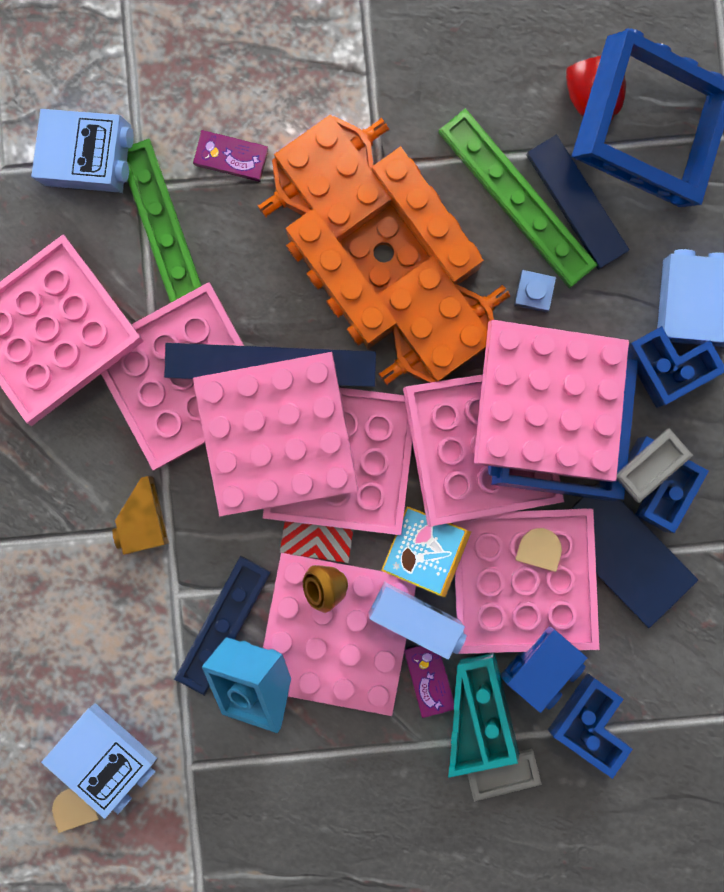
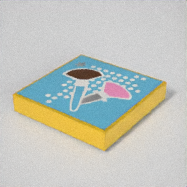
M407 506L403 516L401 535H395L381 571L439 596L446 597L471 531L451 523L428 527L426 514Z

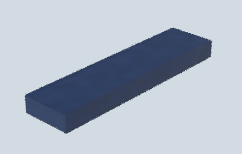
M557 134L527 152L526 156L587 253L596 262L598 270L630 250Z
M243 556L239 557L174 680L204 696L206 695L210 685L202 669L203 664L226 637L236 639L271 571Z

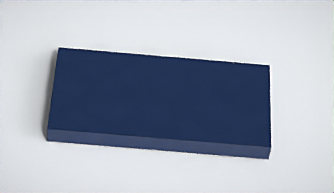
M600 480L594 485V487H600ZM582 497L570 509L593 508L596 576L647 628H650L698 579L622 500L606 501Z

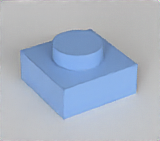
M522 270L514 306L548 312L556 277Z

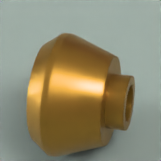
M314 565L308 568L303 577V591L311 607L320 612L327 613L336 607L346 596L348 581L344 573L330 566Z

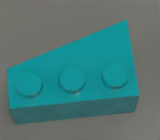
M495 653L462 658L457 665L448 778L513 765L519 761L520 752Z

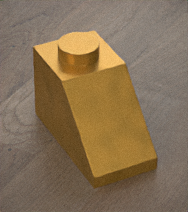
M151 476L140 478L115 520L117 528L112 529L113 539L116 548H122L123 555L169 544L154 478Z

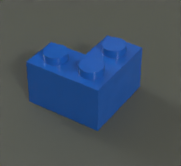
M662 326L635 340L628 346V358L638 360L637 374L656 408L667 405L724 373V364L710 340L678 356Z
M648 436L638 438L629 453L628 463L654 440ZM688 460L643 499L635 515L664 532L675 533L709 471Z
M549 626L527 652H519L500 675L509 687L541 713L545 707L550 710L556 705L562 696L560 690L568 680L574 682L583 673L586 667L583 663L587 657Z
M587 673L548 728V731L555 739L612 779L633 750L622 739L605 728L624 699Z

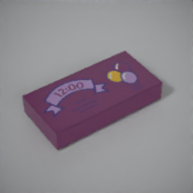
M201 130L193 164L197 167L260 182L269 149L265 145Z
M420 645L406 648L404 653L422 718L454 710V700L442 656Z

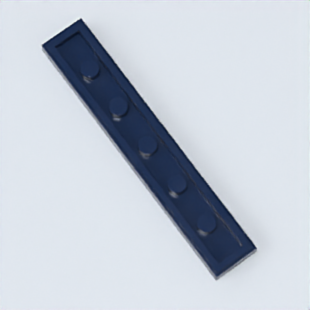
M166 343L164 378L193 379L205 375L333 352L339 385L375 387L376 351Z

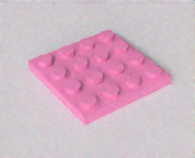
M64 234L0 282V386L22 418L30 426L36 424L144 341Z
M210 282L133 323L132 326L144 341L101 373L154 471L205 444L193 379L164 378L165 344L186 343L244 346Z
M498 320L489 321L474 464L608 482L616 481L629 340Z
M333 352L193 378L219 517L358 491Z
M483 374L403 388L428 527L564 502L563 494L491 485L492 476L488 473V466L474 464ZM517 469L509 470V475L560 482L559 475Z
M339 387L358 491L264 508L263 519L401 535L412 449V436L405 397L398 394Z
M593 508L513 511L453 522V525L471 531L455 572L457 619L465 626L463 631L467 635L458 654L527 652L549 626L555 629L578 650H600ZM536 528H544L557 535L561 542L562 553L556 572L515 560L520 542L527 532Z
M281 553L263 648L276 650L283 655L291 676L288 697L392 716L407 638L370 620L368 612L384 582L412 596H415L416 585L379 570ZM314 565L335 567L344 573L348 581L345 598L327 613L320 612L311 607L304 595L303 577L308 568Z

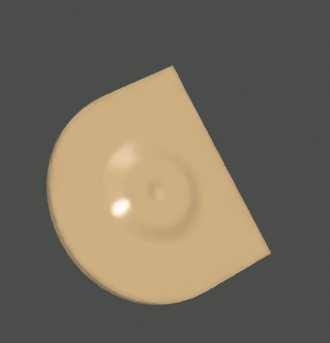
M533 529L523 536L515 560L556 572L562 553L561 542L557 535L548 529Z
M71 789L64 790L54 800L52 813L58 833L98 820L96 811Z

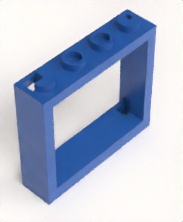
M628 28L607 36L571 157L678 207L702 205L724 130V76L718 72L707 71L699 67L698 62L694 59L676 55L665 44L654 43L644 38V34L636 29ZM630 56L707 95L682 180L604 143Z
M627 359L617 472L628 463L638 360ZM488 466V473L492 476L491 485L606 501L624 500L625 488L617 479L613 482L600 481V487L509 475V468Z

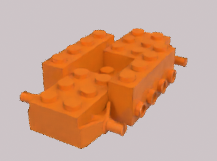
M330 114L274 154L275 158L272 159L276 191L274 195L257 206L265 218L281 206L283 208L288 207L302 215V217L285 228L288 240L290 241L286 247L297 262L303 259L310 271L306 275L317 290L322 287L330 296V299L326 301L337 318L342 315L351 325L346 330L358 346L364 343L366 348L369 349L393 332L397 359L394 360L392 365L378 373L381 379H383L391 372H394L383 380L386 385L401 374H409L424 383L442 381L486 349L488 322L494 320V308L511 296L507 291L496 298L506 290L503 285L487 297H482L459 285L476 273L484 260L477 247L463 233L455 217L444 207L437 192L423 178L416 163L407 156L401 146L373 165L371 150L373 141L386 131H389L387 124H384V120L380 118L367 129L361 130ZM379 245L389 246L393 250V258L388 262L378 261L374 257L375 248Z

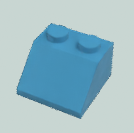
M226 637L202 666L222 715L278 733L282 726L291 683V676L283 655L273 649L267 650L246 641L240 642Z

